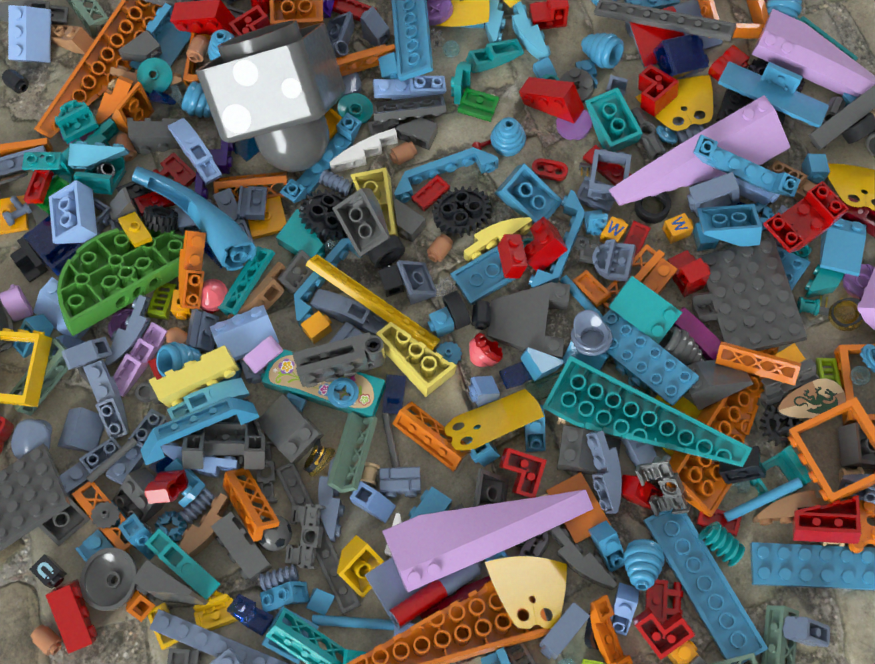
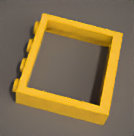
M3 328L0 331V340L34 343L23 395L0 393V404L38 407L52 338L45 336V332L36 330L30 333V331L18 329L15 332V330Z

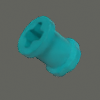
M799 296L797 301L799 313H813V315L817 316L820 309V300H809Z

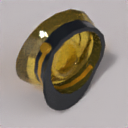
M851 297L841 298L832 304L828 314L831 324L842 331H852L859 328L863 322L861 313L858 312V303L861 300Z
M320 438L317 439L303 469L311 477L318 475L334 457L335 449L323 447Z

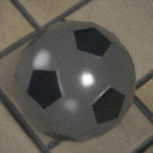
M276 515L280 522L279 526L263 530L262 539L257 541L262 548L270 552L284 549L292 537L291 525L284 517ZM267 517L262 519V522L271 521L270 518Z

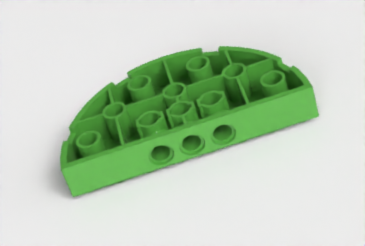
M147 227L146 229L152 236V241L135 248L124 230L117 228L95 236L80 246L71 260L68 259L65 263L57 285L59 306L64 323L71 335L75 336L131 304L139 295H146L178 277L180 249H183L185 235L176 234L174 230H170V233L166 231L164 233L160 231L155 232L154 229L149 230Z

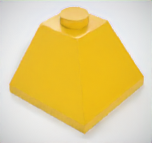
M355 535L342 549L337 574L363 598L372 589L365 574L384 561L365 541Z

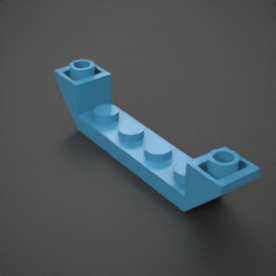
M346 113L336 125L338 133L329 142L321 160L311 168L306 169L297 181L290 179L280 191V194L294 203L302 201L306 195L310 196L311 192H314L320 185L319 178L321 173L326 169L331 172L329 162L353 145L362 122Z
M702 134L699 136L693 153L703 163L727 174L733 172L736 178L767 192L788 197L795 196L801 179L785 172L777 174L718 147V142Z
M473 147L404 172L394 192L395 199L406 203L413 196L412 184L417 185L423 180L433 179L437 174L451 173L457 168L468 167L474 162L477 163L481 174L493 172L498 168V157Z
M570 190L568 196H564L561 206H564L563 214L572 216L569 223L571 227L570 232L566 231L563 238L568 250L558 258L556 264H552L549 273L538 269L535 275H531L528 284L531 288L551 282L559 283L585 217V211L573 190Z
M343 238L326 256L325 260L337 268V264L348 256L349 251L356 256L358 254L349 238ZM315 271L294 294L296 320L300 327L301 323L314 314L312 307L305 302H308L312 298L313 292L325 282V278Z
M227 397L153 428L141 448L144 462L146 465L165 458L162 445L233 415H237L240 424L243 425L259 418V414L252 402L233 397Z

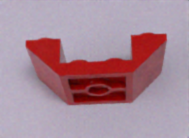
M822 181L810 189L801 201L782 214L778 212L765 221L763 225L791 253L800 250L828 230L849 208Z

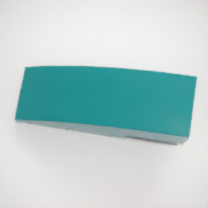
M518 39L488 43L483 49L469 51L466 62H472V74L514 60L523 55L524 51Z

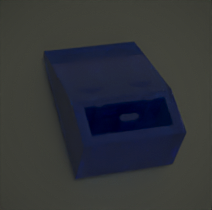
M50 215L23 235L57 276L61 274L67 260H71L76 254V250L81 246L80 243H53Z

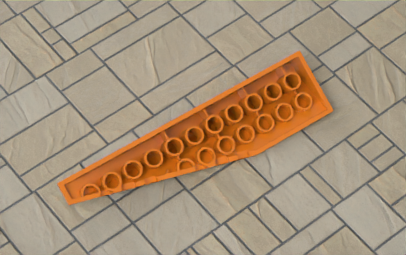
M121 0L34 130L51 139L60 131V128L55 123V116L58 117L61 112L60 107L63 104L76 100L77 102H85L89 106L107 90L108 84L113 79L118 78L110 74L111 67L117 68L119 65L128 68V71L132 69L130 67L131 61L122 60L119 49L146 31L148 22L153 21L157 10L163 6L143 0Z

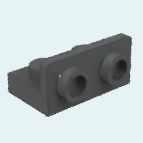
M303 250L297 252L277 278L288 289L287 292L295 293L313 273V270L306 266L311 257Z

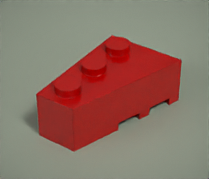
M204 0L175 3L170 21L179 31L212 35L215 31L221 29L227 30L232 34L229 23L236 18L221 0Z
M528 77L519 91L524 105L573 124L576 123L585 109L574 82Z
M859 495L844 501L836 500L831 504L816 505L794 511L792 522L793 541L858 544L861 537Z
M78 579L56 587L45 595L68 654L91 645L96 641L97 631L91 623L90 614Z

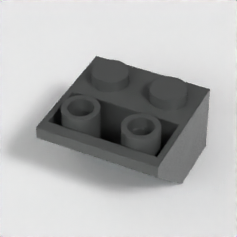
M146 467L129 473L112 500L127 518L135 513L143 523H146L165 505V503H148L145 497V488L151 481L155 480V477Z

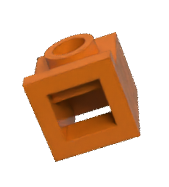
M135 590L131 599L126 603L125 610L142 622L156 605L148 596Z

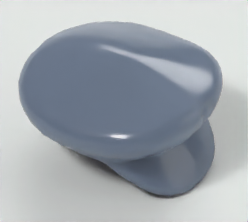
M584 310L575 316L574 327L571 331V339L575 348L580 353L588 356H596L606 352L612 344L613 336L611 330L602 321L598 313L593 310Z
M25 419L19 422L15 427L11 440L14 456L19 460L43 443L50 449L51 424L42 419Z

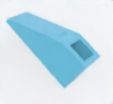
M76 141V144L70 143L68 166L73 169L92 170L97 168L100 163L111 162L129 154V150L122 144L106 146L105 143L95 142L94 145H87V142Z

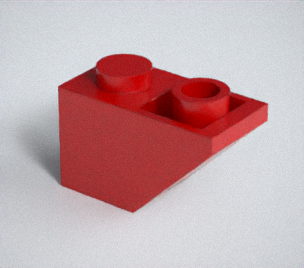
M622 475L621 497L631 503L652 510L649 503L651 496L657 495V497H662L663 492L648 481H646L645 485L641 486L637 476Z

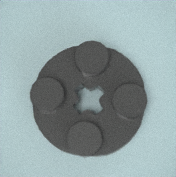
M574 67L564 73L559 80L574 82V84L579 83L580 88L577 91L582 103L590 99L593 94V80L591 75L585 70Z

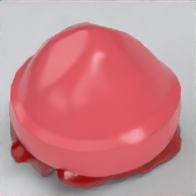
M208 279L203 282L200 308L204 312L213 314L220 310L218 307L229 291L222 281Z
M477 333L469 342L470 361L478 367H492L502 360V348L498 347L497 341L491 342L484 334Z

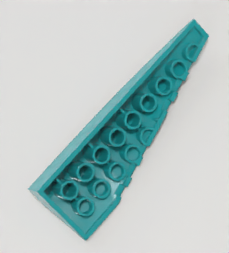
M572 356L567 360L542 407L577 427L593 431L603 430L605 434L740 467L744 466L752 451L751 447Z

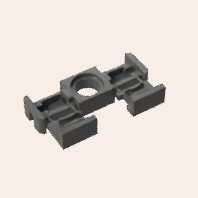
M810 358L801 362L800 377L796 380L795 386L769 378L761 379L765 385V394L764 392L761 393L760 398L762 406L768 410V407L781 402L788 394L799 387L820 379L816 374V364Z
M271 441L265 442V468H270L272 473L269 477L263 478L261 476L263 469H256L257 483L266 500L273 504L278 501L277 498H274V483L277 482L276 463L272 461L271 446H274ZM239 455V464L241 466H244V455ZM247 488V493L254 495L255 492Z
M668 455L663 456V459L654 457L652 463L639 464L635 469L641 486L645 485L649 478L652 480L653 478L655 480L658 479L663 496L657 497V495H653L649 500L655 517L659 516V513L662 511L672 510L673 514L688 513L691 504H687L683 496L685 488L678 473H673L669 463L671 457ZM672 482L676 485V488H670L666 483Z
M306 504L305 507L292 505L290 524L297 525V522H301L302 533L298 548H294V545H287L285 563L299 564V568L318 569L314 565L316 549L321 548L323 527H319L321 508L326 509L325 506ZM310 531H314L316 534L313 542L308 540V533Z

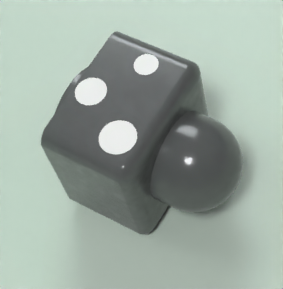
M290 20L245 33L219 44L217 47L220 55L197 69L196 73L220 138L224 142L234 143L254 137L263 158L275 168L283 171H304L317 164L324 156L329 144V127L325 114L346 91L325 23L300 29L297 20Z

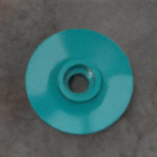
M160 58L146 59L137 70V81L142 84L144 90L148 93L159 94L166 91L173 80L171 67ZM152 72H156V76L154 78H151L150 76Z
M351 93L345 95L338 103V114L342 118L346 113H349L363 124L372 117L373 105L362 94Z

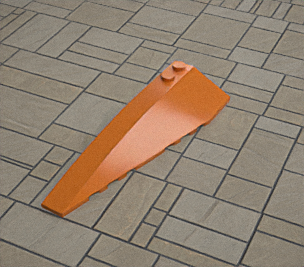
M779 347L765 349L759 352L774 356L775 354H777ZM748 373L753 382L752 385L705 407L696 420L744 444L745 437L750 433L759 407L757 402L761 398V393L764 392L762 389L764 384L761 379L765 377ZM674 451L669 463L673 473H678L685 488L683 492L685 500L708 517H712L732 485L726 484L719 474V461ZM666 483L668 487L676 488V485L674 483Z
M491 580L484 584L480 591L477 592L475 589L468 593L469 598L461 602L456 600L446 608L435 612L409 627L406 631L395 635L392 639L376 646L373 650L362 654L347 664H449L496 651L503 647L506 648L544 637L549 633L550 629H544L540 625H534L530 629L518 628L508 616ZM534 596L529 597L531 603L536 602ZM524 608L518 609V618L521 621H527L529 619L528 611ZM542 609L541 617L547 621L544 609Z

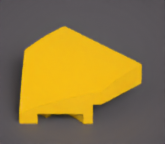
M217 590L209 597L206 605L197 604L193 607L196 625L210 631L240 620L234 600L228 594H223Z

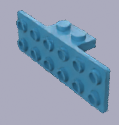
M165 3L163 7L157 10L153 21L148 22L146 30L161 46L162 53L159 58L172 67L190 41L191 32L179 31L170 21L173 11L172 6ZM131 61L130 67L138 70L142 62Z
M728 62L718 81V84L724 88L731 89L753 100H757L765 95L776 111H781L792 118L799 119L817 128L822 125L829 107L828 104L796 91L803 76L771 62L768 63L763 75Z
M612 309L601 318L609 327L613 336L612 344L606 353L614 359L616 370L622 375L626 374L629 376L630 381L635 386H641L644 389L647 387L651 388L673 406L698 381L699 376Z

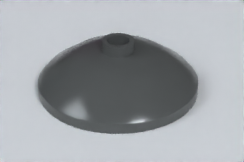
M104 548L94 553L88 559L81 573L80 587L85 601L90 606L102 611H112L122 607L131 599L137 587V584L131 580L138 572L137 565L132 556L122 549Z

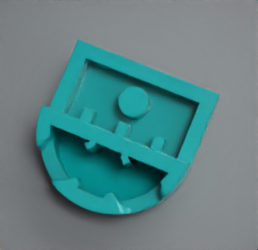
M460 62L456 67L455 76L451 77V97H454V104H460L463 89L466 87L471 88L472 62Z
M68 101L60 107L61 112L58 117L55 116V123L60 128L63 139L67 144L99 128L94 113L85 102Z

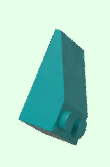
M618 87L585 101L597 138L603 149L617 152L639 142L643 132Z
M633 276L628 279L608 306L658 344L682 314L680 310Z

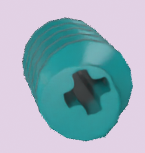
M717 521L706 526L698 536L699 540L706 538L704 544L706 546L711 544V551L717 549L716 556L723 555V562L729 560L727 564L729 567L736 565L745 553V546L739 543L737 538H733V535L727 532V529L722 527Z

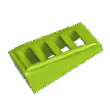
M166 283L155 289L147 311L150 318L169 320L173 291L177 287L176 284ZM168 288L170 291H161V289ZM160 295H168V297L164 298L160 297ZM158 301H164L165 304H160Z
M816 358V372L820 379L833 380L842 388L836 358ZM822 366H831V368H823Z

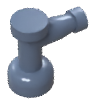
M16 196L11 197L10 201L17 210L12 213L8 211L2 213L9 226L15 224V219L32 212L28 204L24 203L22 205Z

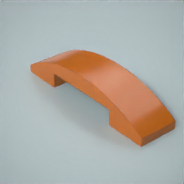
M603 595L590 603L591 625L600 653L606 664H633L630 655L623 654L610 619L611 616L615 615L608 595Z

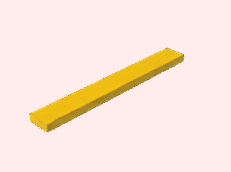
M318 254L308 260L307 267L388 323L392 322L410 334L416 341L424 343L430 350L433 351L441 341L438 337Z

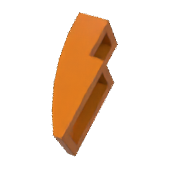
M120 75L114 90L107 89L104 92L95 117L98 125L114 113L115 108L130 91L133 80Z

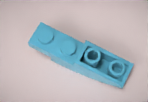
M489 0V22L485 23L489 43L502 41L503 34L500 32L501 29H505L506 19L503 18L502 0Z
M519 1L513 6L514 15L512 16V28L524 48L536 59L541 60L547 56L549 57L551 52L549 46L544 42L545 36L543 31H540L538 24L532 25L531 19L527 17L525 4L522 5V2Z
M242 378L231 379L184 396V401L167 409L171 419L174 420L224 398L243 399L250 394Z

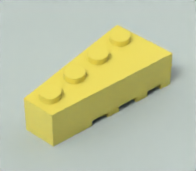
M387 168L351 174L357 191L361 188L372 189L381 206L389 235H395L399 238L391 178Z
M392 322L376 333V336L380 337L383 341L385 354L425 397L455 374L457 365L448 362L442 355L433 352L421 341H416L410 334Z
M223 345L200 356V361L186 362L182 369L176 371L171 369L165 372V377L158 380L154 377L149 379V382L158 400L171 408L184 401V396L217 384L225 378H231L240 369L230 350Z

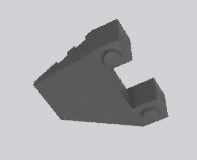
M551 282L491 300V323L487 330V337L508 347H514L522 353L529 347L562 359L564 338L545 336L548 308L567 311L570 284Z
M233 415L184 436L182 445L183 469H203L205 455H244V469H265V436L260 430L259 422L255 419L241 425L237 415Z

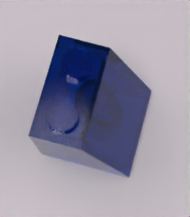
M689 34L666 39L653 50L659 69L675 79L702 72L709 67V58L704 53L703 41L699 35Z

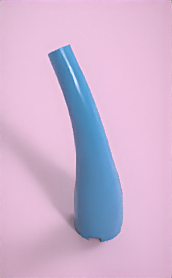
M139 166L136 167L132 176V182L166 197L187 213L199 230L206 233L205 239L221 265L226 267L227 270H239L244 267L243 263L248 259L251 261L256 255L255 245L238 223L229 215L184 185Z

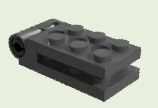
M370 332L292 353L302 387L307 388L317 386L318 383L324 381L333 382L343 376L352 377L358 372L380 367L386 360L382 339L375 335L371 336Z

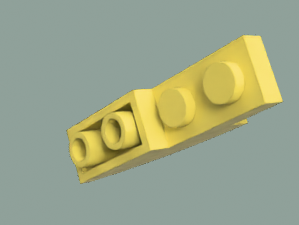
M530 217L509 219L479 231L474 235V244L464 250V259L469 263L487 250L490 251L495 248L497 243H500L504 234H520L523 236L528 234L532 226V219Z

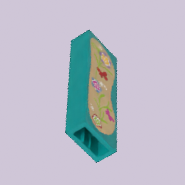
M285 349L268 364L267 369H264L265 373L261 374L262 384L265 388L284 394L289 392L307 401L348 414L354 412L361 418L376 416L386 388L385 380L360 372L352 377H339L353 380L358 386L359 395L354 405L346 409L337 408L330 403L327 396L328 387L332 382H320L317 386L311 388L302 387L297 374L293 352ZM346 387L342 392H337L340 394V399L349 395L346 392Z

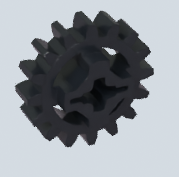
M779 404L776 408L772 405L769 411L765 410L763 413L765 417H761L760 422L764 424H761L759 428L765 430L762 436L769 437L768 443L773 440L776 447L780 443H782L783 447H786L788 443L790 444L787 438L789 437V429L804 421L779 415L777 410ZM784 421H786V422L784 423L783 428H781L780 430H778V428L780 427V424L783 423Z

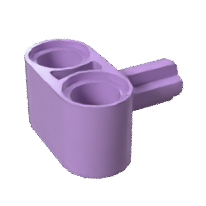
M12 284L7 291L0 293L2 304L14 322L33 315L32 307L19 285L15 286Z
M270 335L243 358V361L257 374L284 350Z

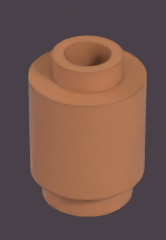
M197 35L192 39L186 52L190 61L195 63L203 61L209 46V41L206 37Z
M119 134L116 137L115 144H122L129 150V154L124 156V160L131 161L137 156V152L128 134Z
M412 141L404 142L392 148L389 156L394 164L401 165L413 159L417 155V150Z
M444 234L438 236L427 249L428 258L433 262H442L452 249L453 241Z
M179 327L170 328L166 333V342L186 344L188 333Z
M42 624L31 634L32 642L46 656L50 654L55 655L62 648L61 643L63 640L49 626Z

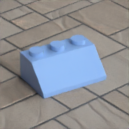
M9 5V60L51 63L50 9Z
M75 180L49 196L53 243H84L97 235L93 190Z
M52 277L39 291L33 313L36 315L44 314L53 324L54 329L62 335L65 334L81 339L92 326L75 336L71 335L64 323L57 295L58 281Z
M264 305L254 307L247 312L237 314L230 319L210 326L217 347L225 345L230 350L235 361L245 357L270 335L279 343Z

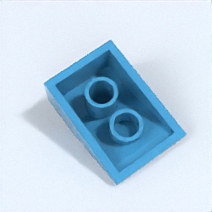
M525 163L516 166L494 192L515 212L524 218L530 217L532 224L543 216L548 220L563 201Z
M755 204L697 208L704 235L737 246L760 245L762 225Z
M840 218L828 230L822 233L820 268L859 276L866 240V225Z

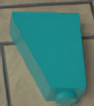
M296 209L276 236L278 245L294 255L299 250H303L311 258L316 254L324 258L325 249L322 242L317 238L316 233L310 234L311 228L305 229L306 224H301L302 218H299L300 212Z

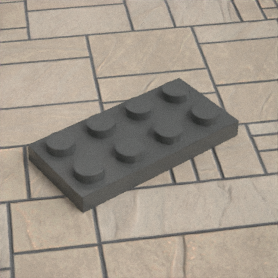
M443 94L373 102L374 121L378 120L379 122H386L394 118L404 120L412 116L422 118L429 114L439 116L442 113H446Z

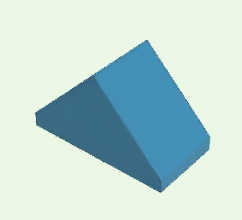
M529 347L520 358L534 381L556 372L564 362L560 358Z

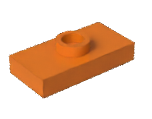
M585 270L572 280L596 308L611 297V293L588 270Z

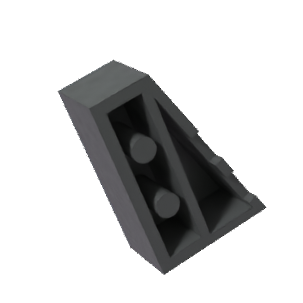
M127 118L128 137L138 154L146 155L151 152L181 149L168 128V125L180 119L162 118V121H151V118H145L144 121H133V118Z
M232 512L211 526L217 535L216 540L222 548L225 546L229 551L227 555L234 564L237 562L241 567L238 571L245 580L249 578L254 582L261 573L265 574L272 568L270 562Z

